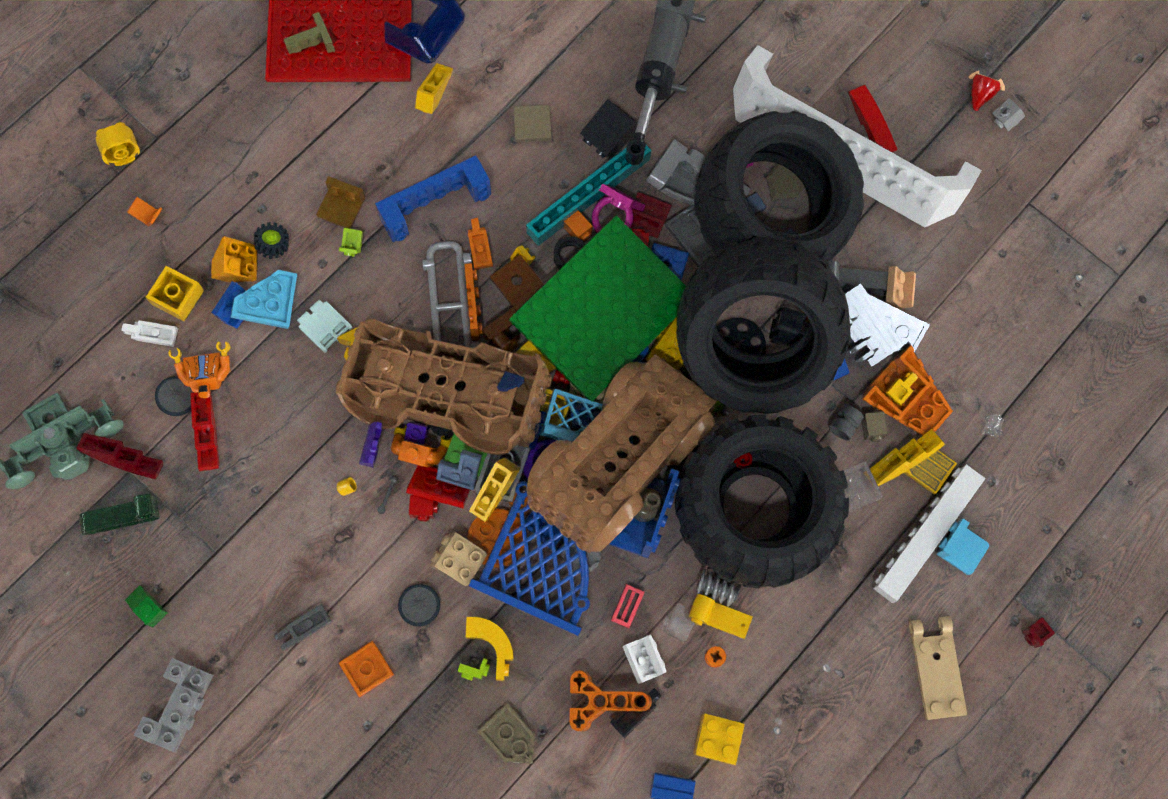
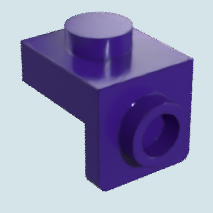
M408 422L405 440L424 444L429 435L430 427Z

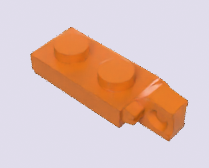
M478 218L471 219L472 229L468 230V238L474 269L493 267L487 232L484 227L480 228Z

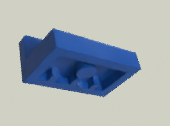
M232 281L211 313L223 323L237 329L243 320L231 318L233 299L246 290L238 283Z

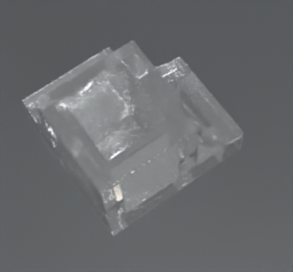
M677 603L671 616L667 614L662 623L665 626L663 632L684 643L695 623L686 618L684 614L685 606Z

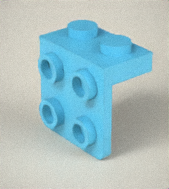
M961 519L958 522L955 521L948 530L950 531L947 538L944 537L938 546L940 549L937 555L966 575H971L989 548V543L967 529L970 523L965 519Z

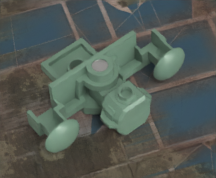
M55 393L22 412L32 433L9 445L18 455L5 462L0 459V469L8 478L5 486L8 489L15 490L29 485L33 481L35 473L33 471H25L23 467L43 455L50 458L51 465L49 470L53 477L72 480L86 472L89 467L88 461L90 456L78 451L76 448L82 438L81 434L97 425L98 429L95 435L110 438L122 430L124 422L113 419L112 416L115 414L104 399L101 400L104 406L92 413H88L81 406L68 411L61 396ZM53 415V421L46 424V417Z

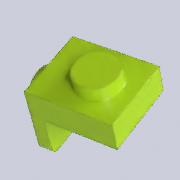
M345 227L339 251L344 252L343 255L355 256V254L361 253L364 230Z
M483 658L480 670L460 663L458 672L462 673L461 678L472 681L474 677L482 680L483 676L487 677L490 665L487 664L488 659Z

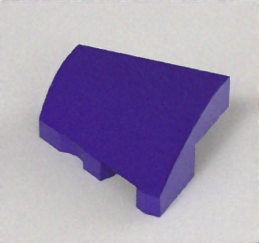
M373 422L368 426L359 460L360 465L374 468L379 450L378 443L383 428L380 422Z

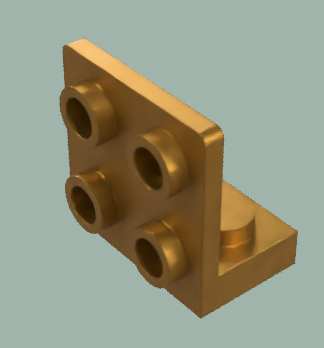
M328 176L325 181L328 191L316 215L318 218L341 227L351 228L365 200L363 189Z

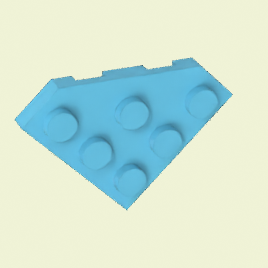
M277 270L244 293L239 294L233 299L231 318L288 329L297 274Z

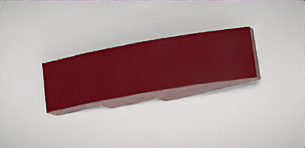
M84 433L76 447L78 451L98 461L155 480L163 467V460L146 457L143 455V451L124 447L123 441Z

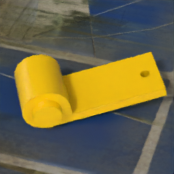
M696 594L688 615L691 618L690 622L702 626V624L742 639H745L753 616L716 603L715 600L701 594Z

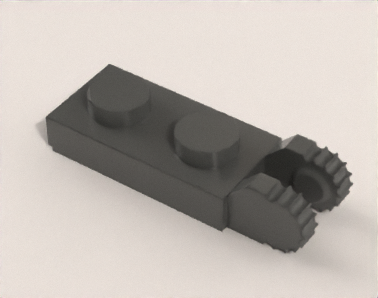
M320 604L288 624L274 638L280 640L291 633L293 638L283 643L280 647L284 651L296 643H300L333 621L324 606Z

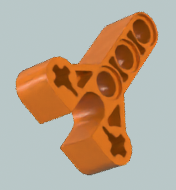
M579 670L571 675L570 693L586 694L589 698V703L586 707L570 708L569 722L571 728L575 731H587L591 727V723L605 711H647L651 707V697L644 692L603 691L592 681L590 674ZM582 676L583 678H585V682H582L580 684L577 682V680L581 679ZM599 696H604L605 704L602 707H599L596 702ZM620 696H624L626 700L623 707H619L616 702ZM640 696L646 698V704L643 707H638L637 699ZM582 719L585 722L580 726L577 724V720Z

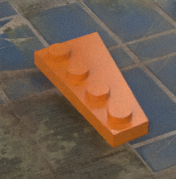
M472 263L464 265L472 341L480 340L479 334H482V322L478 323L477 317L481 316L480 305H476V298H479V289L474 286V281H478L477 270H473Z

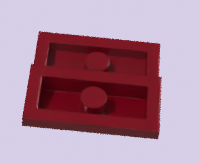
M637 192L635 199L645 204L643 211L632 208L633 223L631 228L642 229L649 233V236L658 239L672 205Z

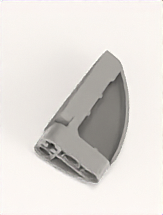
M674 139L653 167L646 182L675 200L694 205L697 178L706 156L694 149H691L687 154L688 148ZM744 184V193L747 196L751 189Z

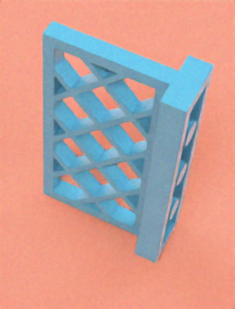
M553 389L545 421L539 435L554 440L574 441L581 434L578 432H583L588 426L584 427L578 416L587 412L591 421H593L595 418L590 410L596 407L602 411L603 404ZM557 395L563 396L567 405L558 408L555 402ZM577 401L581 402L586 409L578 415L572 405ZM569 406L574 417L565 421L560 410ZM558 413L562 421L557 426L549 423L551 415ZM576 419L581 429L572 431L567 422Z

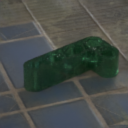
M151 494L134 496L133 502L79 514L82 535L97 534L155 521L160 518L157 498Z

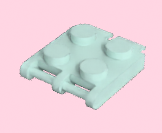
M318 300L309 308L313 314L310 315L306 311L297 319L300 324L298 326L299 329L324 353L328 351L327 349L335 341L338 342L337 337L343 335L348 329L351 330L353 328L327 301L322 303Z

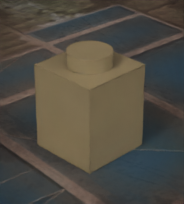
M884 412L864 414V419L861 422L864 440H871V442L882 441L888 434Z

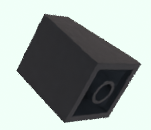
M607 99L580 134L584 137L582 140L590 147L594 145L597 148L596 152L601 157L605 158L606 156L611 159L634 137L637 122L619 106Z

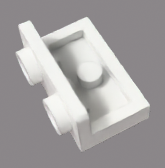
M652 635L622 646L638 684L666 673L665 663L660 657L657 644L653 640Z

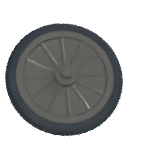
M178 376L168 377L157 386L155 402L158 408L165 414L182 416L191 411L190 393H192L190 387L185 386Z
M412 585L405 589L399 598V614L406 623L412 626L428 625L439 614L440 598L437 592L428 585Z

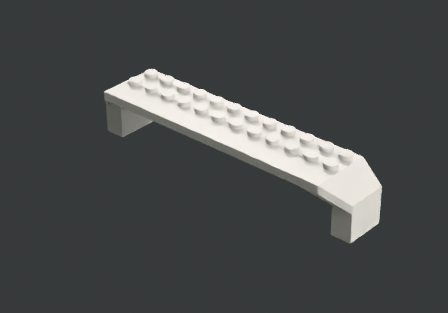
M757 45L745 60L733 88L736 121L741 123L757 115L772 111L779 113L795 111L826 123L849 145L854 153L858 167L863 175V193L923 227L954 215L982 171L965 161L956 176L935 177L773 86L766 73L773 53Z

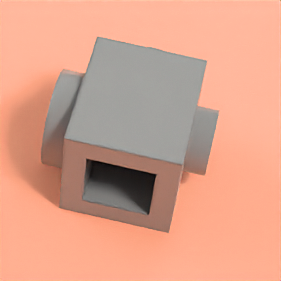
M1010 98L992 113L995 117V124L1000 129L1004 127L1008 132L1025 117L1021 108Z

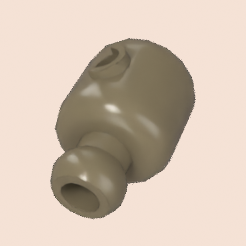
M646 488L641 493L644 505L634 519L640 522L652 520L656 522L664 503L663 498L655 489Z

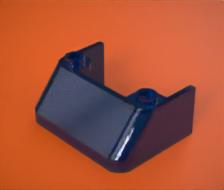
M429 0L438 6L423 26L411 22L406 24L403 29H400L386 21L384 24L385 42L424 63L430 64L435 62L465 21V13L456 0Z

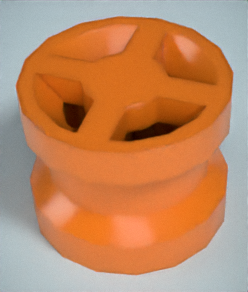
M711 647L705 653V662L710 667H720L726 661V653L721 647Z

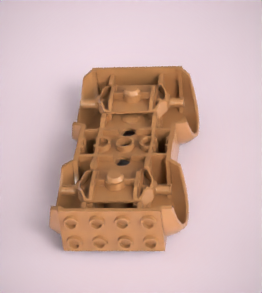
M372 318L360 322L359 328L355 330L353 345L348 350L347 362L342 367L341 379L336 384V394L339 396L343 406L354 417L366 424L380 422L383 425V429H394L400 426L406 419L453 430L463 443L488 454H506L517 445L529 448L530 442H533L535 438V425L540 421L541 405H544L546 402V389L550 387L552 376L544 361H542L540 354H535L536 356L522 355L498 349L485 343H480L475 348H469L432 340L429 331H426V333L410 331ZM505 371L524 377V383L518 388L510 389L507 392H501L497 389ZM423 373L429 374V380L426 383L419 382V376ZM439 378H446L445 384L437 385ZM457 382H465L466 388L463 391H457L455 389Z
M656 354L647 363L630 362L626 364L611 381L604 396L602 411L574 441L556 440L540 454L529 474L527 504L532 511L539 512L544 516L548 524L555 525L560 529L563 536L566 538L570 537L575 541L579 549L586 550L589 554L602 551L641 510L644 505L641 493L666 465L677 466L713 428L715 420L712 411L717 401L706 395L694 381H690L681 371L674 369L665 359L658 357ZM637 436L640 439V443L632 445L629 442V438ZM623 451L627 454V457L620 458L617 452ZM612 462L615 464L616 470L608 472L604 465Z

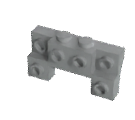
M172 658L163 677L177 683L162 716L159 721L143 716L134 736L169 751L177 752L186 731L190 730L194 724L195 719L193 717L196 711L201 709L204 703L202 698L214 675Z

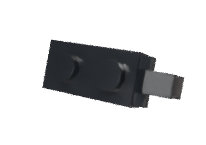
M655 688L648 693L652 704L647 711H621L610 721V724L623 738H626L657 707L655 702L661 697V694ZM644 696L638 697V707L645 706L646 698Z

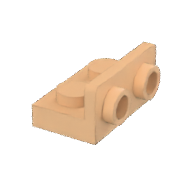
M897 266L889 267L886 302L898 309L913 307L916 273L914 271L903 272Z

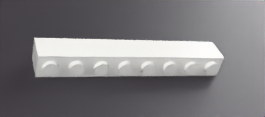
M967 464L962 468L958 467L951 475L953 480L950 483L947 482L942 487L941 492L943 493L940 498L936 497L930 504L932 509L929 513L925 512L919 519L921 524L918 528L914 527L910 531L908 542H903L897 549L899 553L895 559L892 557L886 564L888 568L884 574L880 573L874 581L876 586L873 589L891 603L899 600L986 479Z

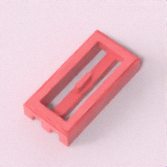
M626 584L611 621L629 629L645 592ZM628 590H631L632 593L619 620L616 617ZM635 593H638V599L635 603L629 620L626 623L624 622V619L635 596Z

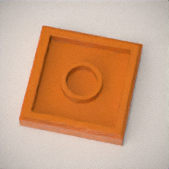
M373 640L338 663L359 698L394 676L393 671Z

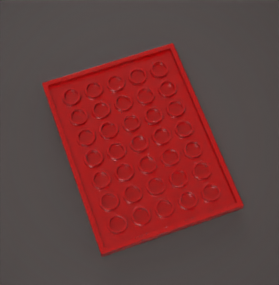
M269 0L266 82H411L412 0ZM319 12L335 51L328 53L324 43L321 42L316 46L302 49L298 53L289 54L284 39L316 27L312 14Z

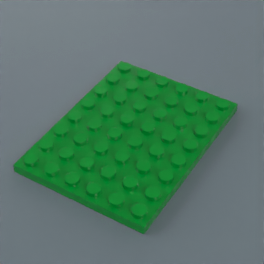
M616 215L537 291L509 321L586 399L593 402L611 383L620 369L632 362L677 317L680 299L686 285Z

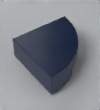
M505 371L497 389L501 392H507L510 389L518 388L524 383V377Z

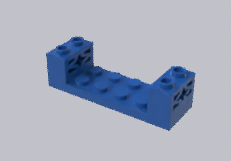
M476 155L375 203L379 218L392 242L402 241L409 235L403 214L408 215L414 209L424 207L434 199H441L451 191L460 190L464 185H466L475 203L489 198L491 195L490 179Z

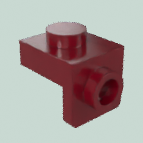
M1043 617L1022 631L1026 642L1034 648L1041 647L1046 640L1055 634Z

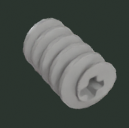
M703 570L697 586V594L704 590L705 596L711 593L713 600L719 597V603L726 599L727 606L729 607L732 602L735 603L741 584L735 588L734 581L727 585V581L723 579L720 582V577L718 576L712 579L711 572L705 576V570Z

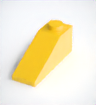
M438 63L435 64L417 90L415 109L430 114L434 112L449 82L453 68Z
M505 457L496 461L469 512L486 522L512 485L521 468Z

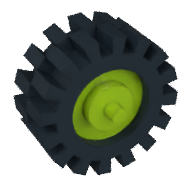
M267 222V226L261 224V228L258 227L254 233L255 249L258 250V254L262 253L265 258L269 255V259H272L274 255L275 258H279V254L283 256L284 251L287 252L289 246L287 230L283 229L282 225L277 227L275 222L273 225Z

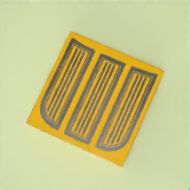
M937 450L904 474L935 495L957 463Z

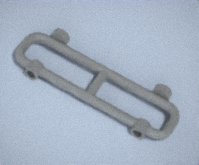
M454 241L434 243L428 248L426 259L422 260L423 270L428 271L433 340L441 341L439 312L461 309L464 346L475 348L480 342H472L464 265L472 263L471 252L463 253L462 247ZM454 249L456 252L460 302L438 304L434 253L437 250Z

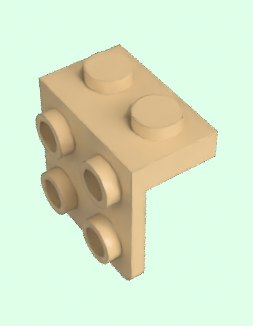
M447 533L441 541L442 546L439 551L436 550L430 559L432 561L430 566L442 571L462 585L468 586L485 560L487 553L458 533Z

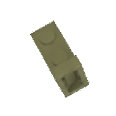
M319 12L312 14L316 27L284 39L289 54L298 53L302 49L316 46L321 42L324 43L328 53L335 51Z

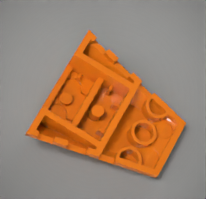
M910 345L891 360L870 383L864 392L862 400L923 436L930 429L936 432L953 410L941 391L937 390L933 383L934 380L931 375L927 374L923 367L924 364L921 359L917 358L914 348ZM908 372H913L918 376L917 380L910 386L913 392L902 405H898L885 392L897 378L903 380V377Z

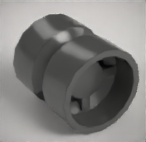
M844 404L837 413L838 417H835L830 424L829 429L837 437L849 441L856 432L855 427L858 428L863 421L864 415L856 408Z

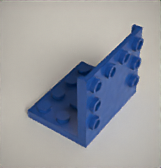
M671 469L666 482L654 478L646 487L655 489L663 498L664 503L658 520L656 522L654 520L640 522L633 518L608 545L648 558L651 552L655 553L662 536L658 534L660 526L665 527L668 518L665 515L666 509H671L674 495L681 478H678L679 471Z

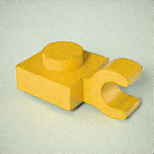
M908 372L903 377V380L897 378L885 393L898 405H902L913 392L910 386L917 380L918 376L913 372Z

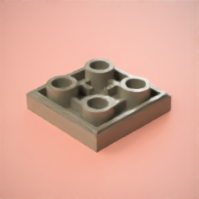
M550 105L514 106L515 142L552 141Z

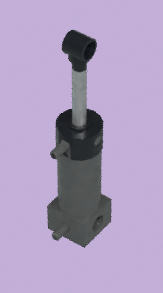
M658 0L652 31L635 83L636 91L645 98L634 138L628 142L625 159L631 165H638L643 161L646 146L644 139L655 100L667 99L671 90L686 93L687 86L675 84L674 80L685 37H687L691 20L705 23L706 16L693 13L695 0Z

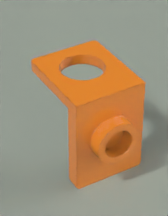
M136 197L127 213L149 227L154 223L162 208L155 209Z

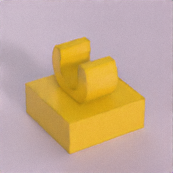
M521 245L515 249L510 260L512 261L521 255L530 265L535 256L531 257L528 253L529 248H524Z

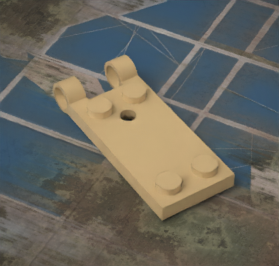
M950 616L938 618L939 636L923 637L922 621H909V631L926 720L967 715L952 633L953 623ZM935 652L940 656L938 660L933 658Z

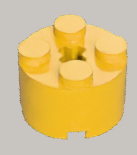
M118 122L115 125L97 130L96 144L106 164L114 163L115 166H123L133 162L137 153L139 155L140 149L133 131L125 123Z

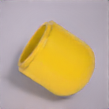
M348 477L339 481L336 488L340 495L345 496L355 492L357 485L353 478Z

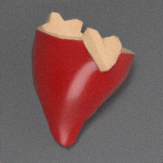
M979 71L969 76V79H972V108L975 111H978L985 103L991 100L1000 89L1005 91V85L1001 78L995 80L980 74Z

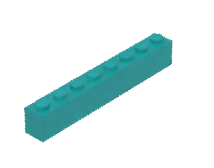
M646 145L643 161L638 165H631L625 159V148L527 223L526 233L537 246L541 245L563 228L564 221L578 210L582 213L603 197L605 193L599 191L602 184L613 188L650 160L652 150Z

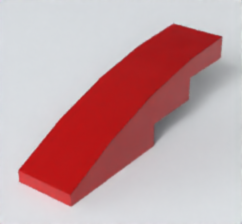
M866 85L848 91L860 125H864L869 140L890 152L897 151L898 149L887 123Z
M211 391L208 398H200L198 392L190 393L191 416L199 471L219 469L217 434Z

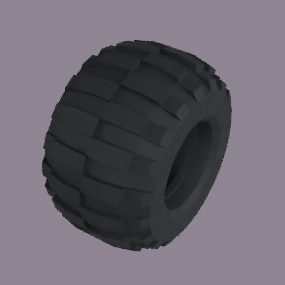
M766 414L749 415L746 420L739 421L736 418L725 422L717 430L708 432L698 442V445L688 455L680 472L679 478L681 480L675 499V514L679 519L680 533L685 544H689L695 552L694 557L703 566L707 565L717 572L716 576L728 582L735 581L742 583L744 587L759 589L760 587L767 586L776 588L788 585L800 578L802 579L830 557V553L839 544L845 531L844 521L849 514V498H845V489L848 487L844 470L839 471L834 463L837 460L836 454L830 446L824 448L816 440L818 437L817 433L808 427L801 430L793 426L794 420L779 416L776 420L766 419ZM750 453L752 465L749 468H737L734 460L743 454ZM762 475L768 477L782 487L788 498V520L783 529L770 538L750 539L738 532L726 519L724 512L726 492L735 481L744 476Z

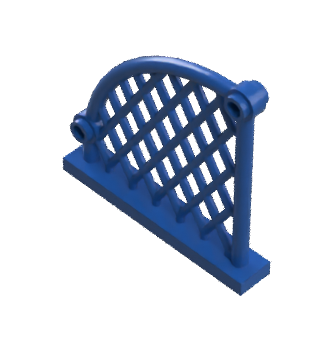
M519 482L516 486L517 496L480 579H471L469 587L579 636L582 627L578 626L577 623L582 612L586 611L590 606V600L587 597L589 568L586 552L579 549L575 541L571 540L568 542V538L563 536L564 546L556 551L555 540L561 537L562 534L559 532L554 536L553 525L550 524L539 529L538 519L542 517L540 513L537 515L533 511V518L525 523L524 512L529 510L530 507L527 505L520 509L524 498L527 497V491L522 493L521 487H527V482ZM517 513H519L521 526L509 532ZM534 522L535 533L527 537L526 527ZM549 529L550 539L541 544L540 534ZM522 531L523 541L515 546L513 536ZM507 536H509L511 549L500 556L499 553ZM536 537L537 548L529 552L528 542ZM551 544L552 554L543 559L542 549ZM575 544L577 553L570 557L569 547ZM524 545L525 556L517 561L515 551ZM565 550L566 561L558 566L557 555ZM538 552L539 563L531 567L530 557ZM511 554L513 564L504 569L503 559ZM579 557L580 568L573 572L571 562ZM498 559L500 573L488 579ZM553 559L554 569L546 574L544 564ZM526 560L527 571L519 576L517 566ZM567 565L569 575L560 581L559 570ZM540 567L542 577L533 582L532 572ZM513 569L515 579L506 584L505 574ZM581 572V583L575 587L573 577ZM555 574L556 584L548 589L546 579ZM528 575L529 586L521 591L519 581ZM500 577L502 582V590H499L491 586V584ZM570 581L571 590L562 596L561 585ZM542 582L544 592L535 597L534 587ZM514 584L516 585V597L505 592ZM557 589L558 599L550 604L548 594ZM529 590L531 603L520 599ZM578 590H580L579 596L576 597V593H575V592H577ZM572 596L573 605L564 611L563 600ZM543 597L545 598V610L534 606ZM579 600L585 601L584 607L579 606ZM559 604L560 616L550 613L549 610ZM574 610L570 621L563 619L565 615Z

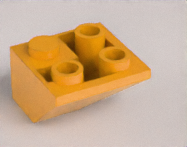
M225 236L222 237L212 259L211 278L224 282L256 281L257 250L255 245Z

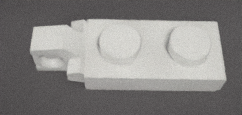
M139 320L134 325L123 323L121 331L124 334L131 335V339L174 347L178 328Z

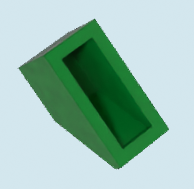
M141 585L125 599L131 610L147 626L154 628L168 614Z

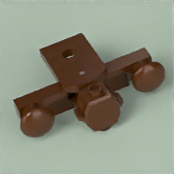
M521 255L490 276L491 281L513 308L482 329L483 336L490 344L492 343L495 348L512 352L518 344L517 338L510 340L505 334L513 326L509 319L544 286L543 282ZM514 277H519L522 283L514 285L511 280Z

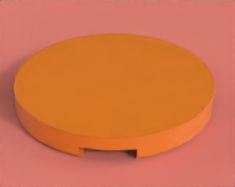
M495 509L486 522L477 517L469 527L467 540L487 553L482 563L483 565H486L509 514L508 510ZM517 516L509 532L521 526L520 519ZM522 531L513 536L515 546L523 541ZM507 536L499 553L500 556L511 549L509 536ZM524 545L515 551L516 560L522 555ZM511 554L503 559L504 567L513 564ZM498 559L493 568H500Z

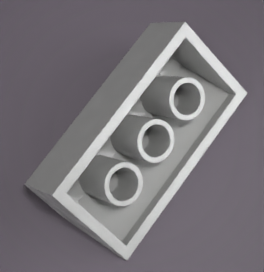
M532 443L529 445V448L517 445L509 453L502 455L487 453L475 487L477 495L495 462L505 457L521 468L501 500L513 502L516 486L520 481Z

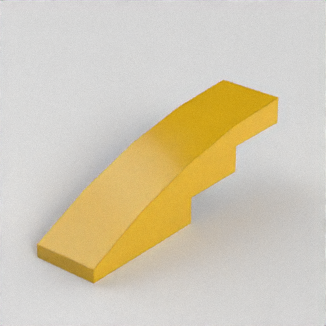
M930 429L917 441L913 438L900 450L897 448L893 449L867 470L866 473L877 486H880L910 470L943 447L945 443Z

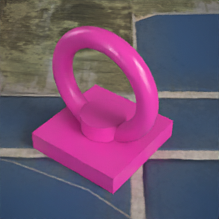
M602 184L599 191L608 196L602 198L593 209L591 219L594 230L598 233L603 229L599 223V214L602 208L609 203L625 211V224L631 228L633 223L632 208L643 211L645 204L616 188Z

